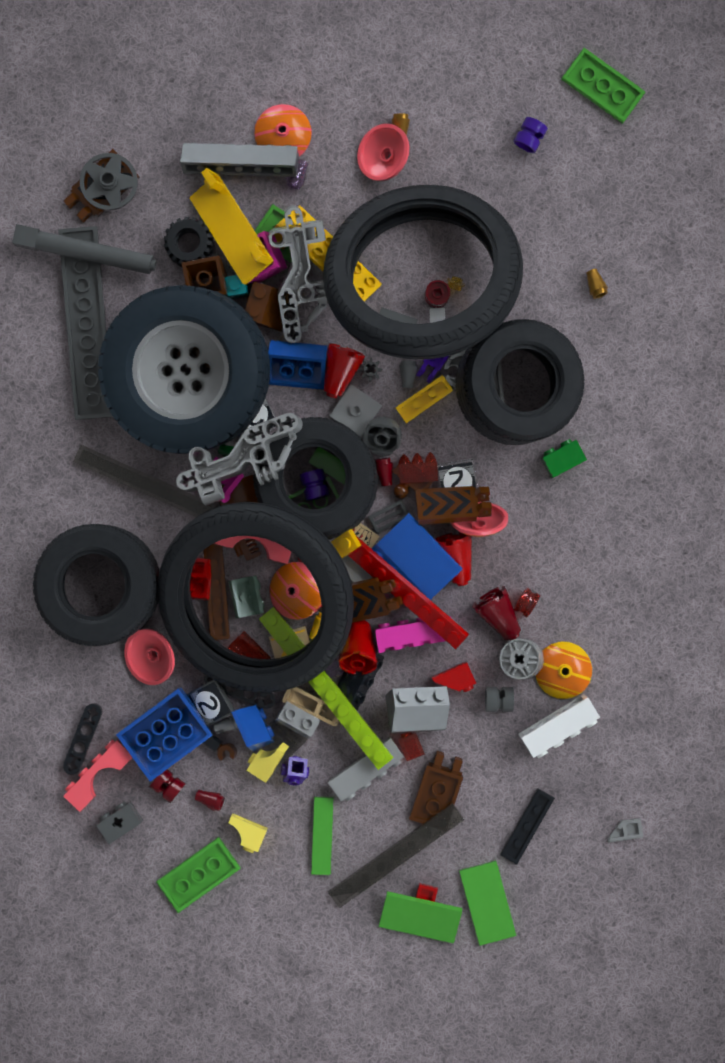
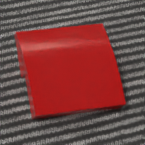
M197 558L190 579L191 599L209 600L210 559Z

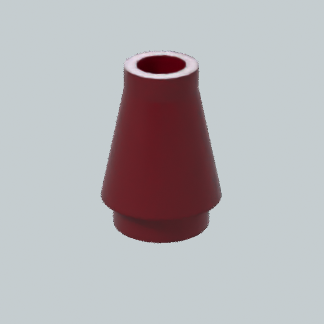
M390 458L376 459V470L381 486L392 485L393 462H391Z
M199 789L195 800L212 811H220L225 797L221 796V793Z

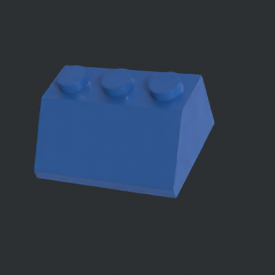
M270 340L268 350L270 359L269 385L324 390L328 345Z

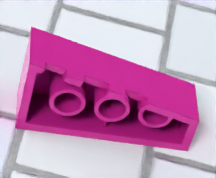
M419 617L416 618V622L409 623L408 619L397 621V625L390 626L388 622L378 624V628H375L379 653L385 652L388 649L399 650L407 646L416 647L425 643L432 644L445 641Z

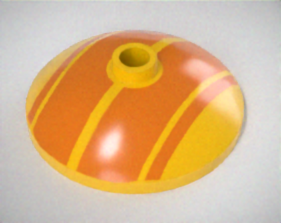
M556 642L543 650V667L535 675L540 688L548 695L558 699H569L581 694L589 685L592 677V664L587 653L578 645L570 642ZM563 668L568 669V673L566 675L562 674Z

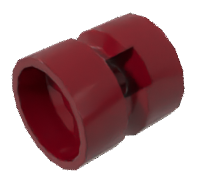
M441 280L430 282L425 291L426 303L432 308H442L448 303L450 297L448 284Z
M167 769L157 776L149 787L156 793L161 792L162 797L171 803L186 783L178 777L174 778L173 773Z

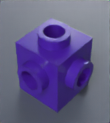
M298 756L288 757L285 763L281 765L280 775H283V782H288L292 786L302 784L309 776L308 759Z

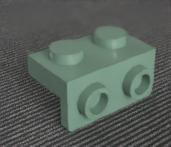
M256 575L228 581L236 618L264 613V601L259 591L261 585Z

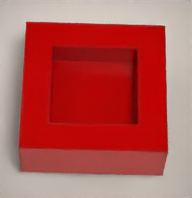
M419 883L415 898L435 902L438 887Z

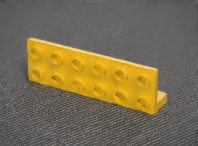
M206 168L201 172L205 178V184L191 195L189 199L241 282L247 285L274 260L219 174Z
M298 206L302 212L304 222L315 221L302 206ZM293 210L288 217L292 218L293 225H301V223H296L295 217L299 214H296ZM285 218L282 219L275 226V228L286 226ZM325 228V241L307 244L309 259L321 271L324 269L325 256L333 238ZM280 233L274 234L277 242H280L283 236ZM359 261L357 262L353 284L357 293L365 302L382 283Z

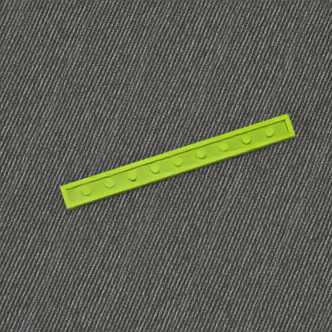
M275 607L259 618L287 655H291L305 647L304 643ZM325 670L308 681L378 770L394 758Z

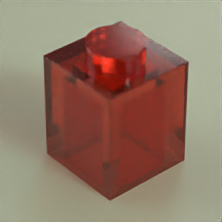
M416 732L400 734L401 737L398 738L407 762L425 755Z

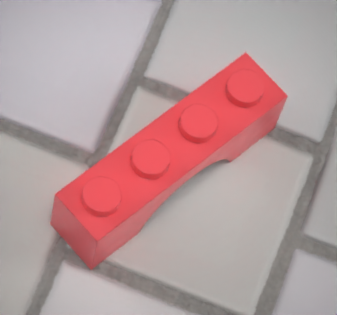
M235 536L213 543L231 549L240 540L249 538L260 542L264 546L268 560L288 564L291 551L284 546L255 536Z
M112 739L105 747L107 751L103 755L99 753L91 761L93 763L90 769L86 767L78 775L80 779L76 783L72 781L65 788L67 793L63 797L79 812L96 796L93 789V780L97 772L104 768L121 770L132 759V756L119 739L116 742Z

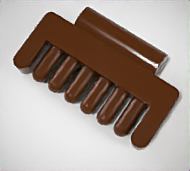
M242 539L235 544L233 548L237 557L244 555L245 559L249 561L261 555V552H256L259 548L256 547L257 543H253L255 542L254 539Z

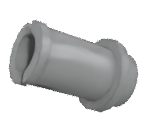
M232 716L227 720L214 723L217 735L230 730L236 731L238 728Z

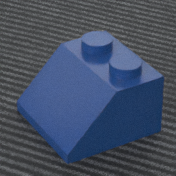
M257 705L231 712L248 749L255 752L274 742L273 736L275 734L270 725L267 726L265 722L267 716L263 708L259 709Z

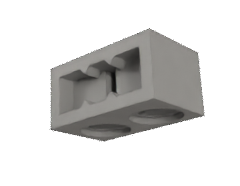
M286 701L275 721L309 739L316 730L320 719Z

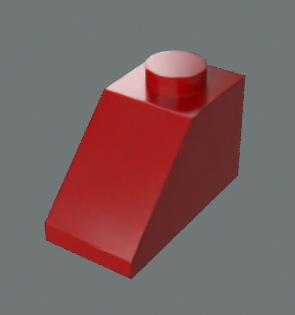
M466 661L431 677L435 683L457 691L463 690V692L472 690L474 688L473 685L476 684Z

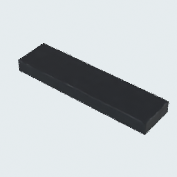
M537 788L500 856L516 865L518 864L555 798Z

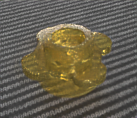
M456 276L447 279L449 288L461 291L462 287L466 285L462 283L463 279Z

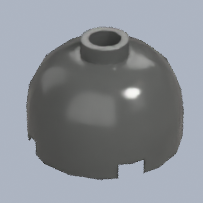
M385 416L371 420L363 434V441L366 446L372 449V453L381 456L391 455L393 451L398 450L402 439L400 426L395 420Z

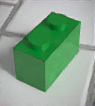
M568 439L560 444L561 448L555 451L554 448H551L543 453L544 457L541 460L551 479L587 460L577 440L572 442L571 439Z

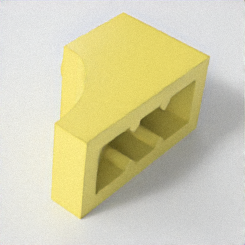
M282 743L275 750L264 751L260 749L257 754L253 753L248 760L250 765L246 771L266 783L274 773L289 746Z
M232 813L228 823L238 830L241 836L240 845L250 853L258 852L268 828Z

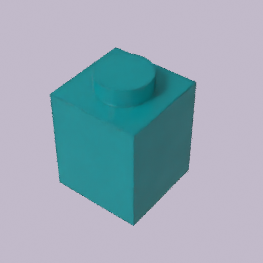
M237 275L225 277L228 297L236 299L250 295V285H244Z

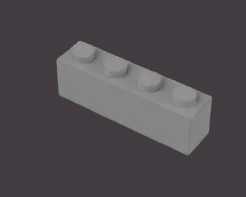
M391 736L382 743L394 758L380 770L375 767L365 754L328 780V784L341 802L344 799L349 801L356 795L355 792L358 789H366L372 784L371 780L375 777L378 779L383 777L389 767L393 766L395 768L403 762L404 754Z

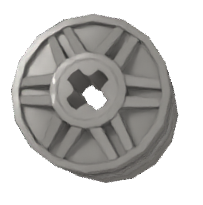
M527 639L511 640L501 650L499 657L500 666L504 673L511 678L518 680L532 678L543 667V651L534 641ZM517 655H524V663H517Z

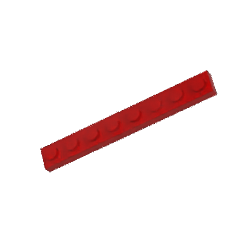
M358 538L362 546L348 554V556L373 578L378 577L379 582L394 579L396 587L390 593L395 597L400 596L407 608L454 649H457L468 637L469 633Z

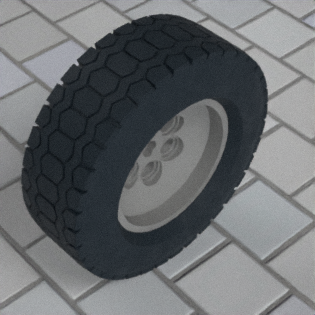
M177 285L166 286L147 292L130 302L115 317L102 342L98 374L104 401L114 419L129 435L153 449L167 453L189 454L194 447L210 450L221 446L240 435L252 423L266 398L270 380V359L263 335L252 317L239 304L216 291L201 287ZM194 347H197L200 350V354L197 358H195L192 355V349ZM175 348H178L181 352L178 359L173 356ZM205 363L209 364L211 368L208 374H205L202 369ZM168 365L172 368L170 376L165 374V368ZM185 365L191 368L189 375L187 372H184ZM196 381H200L202 383V389L200 391H197L194 388V384ZM177 382H181L183 385L181 392L175 389Z

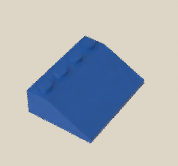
M410 513L372 548L373 551L430 600L463 569L421 525H418V521Z
M178 688L116 734V736L151 782L213 736V734L184 690Z

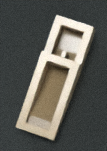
M299 687L286 690L282 702L288 701L312 716L332 726H338L340 721H338L321 697Z

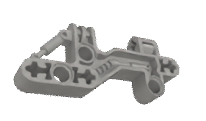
M290 205L284 211L286 226L271 229L268 239L275 248L289 246L292 264L278 289L277 295L284 337L288 342L296 343L301 338V332H306L311 322H314L327 307L323 279L313 281L307 279L311 267L307 244L322 242L326 238L323 220L304 222L300 208ZM294 210L296 214H299L295 218L296 223H301V225H293L292 218L288 217L291 211ZM280 233L283 237L280 242H274L272 235ZM313 286H318L316 291L319 292V295H314ZM303 288L311 290L308 296H302L300 291ZM285 291H288V294H292L289 295L290 304H286L285 297L283 296ZM318 301V305L309 315L307 323L300 325L297 306L300 303ZM287 310L295 312L292 318H286L284 313ZM289 324H293L294 331L296 332L294 337H291L289 334Z
M286 413L251 426L245 430L228 456L213 461L209 451L201 447H194L189 452L192 469L178 475L176 480L178 487L189 492L198 490L201 500L206 506L225 498L221 481L244 473L250 464L253 465L260 485H264L265 481L271 482L272 478L278 480L277 472L285 467V462L292 449L291 445L297 439L296 433L302 429V420L293 413ZM291 420L295 421L292 423L293 427L289 426V424H291ZM276 425V433L270 435V428ZM254 433L258 434V436L255 437V441L252 440V438L254 437ZM289 436L290 440L284 446L278 461H274L269 447L270 443ZM264 451V458L258 460V453ZM202 452L203 459L198 462L197 455ZM267 464L269 465L268 468H267V466H263V467H262V470H261V468H260V465H267Z

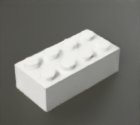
M583 694L523 730L518 735L533 758L536 756L541 758L548 753L547 750L553 746L557 748L564 743V739L567 737L573 738L580 734V729L585 726L590 728L595 725L600 716L589 698Z

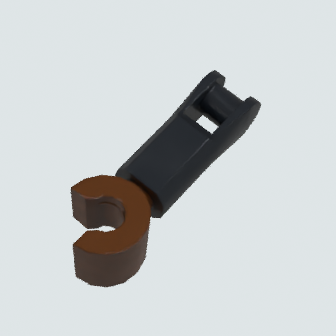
M215 735L203 742L214 752L218 751L217 756L220 761L225 757V750L229 751L231 759H234L237 755V748L233 744L226 743L222 745L223 741Z

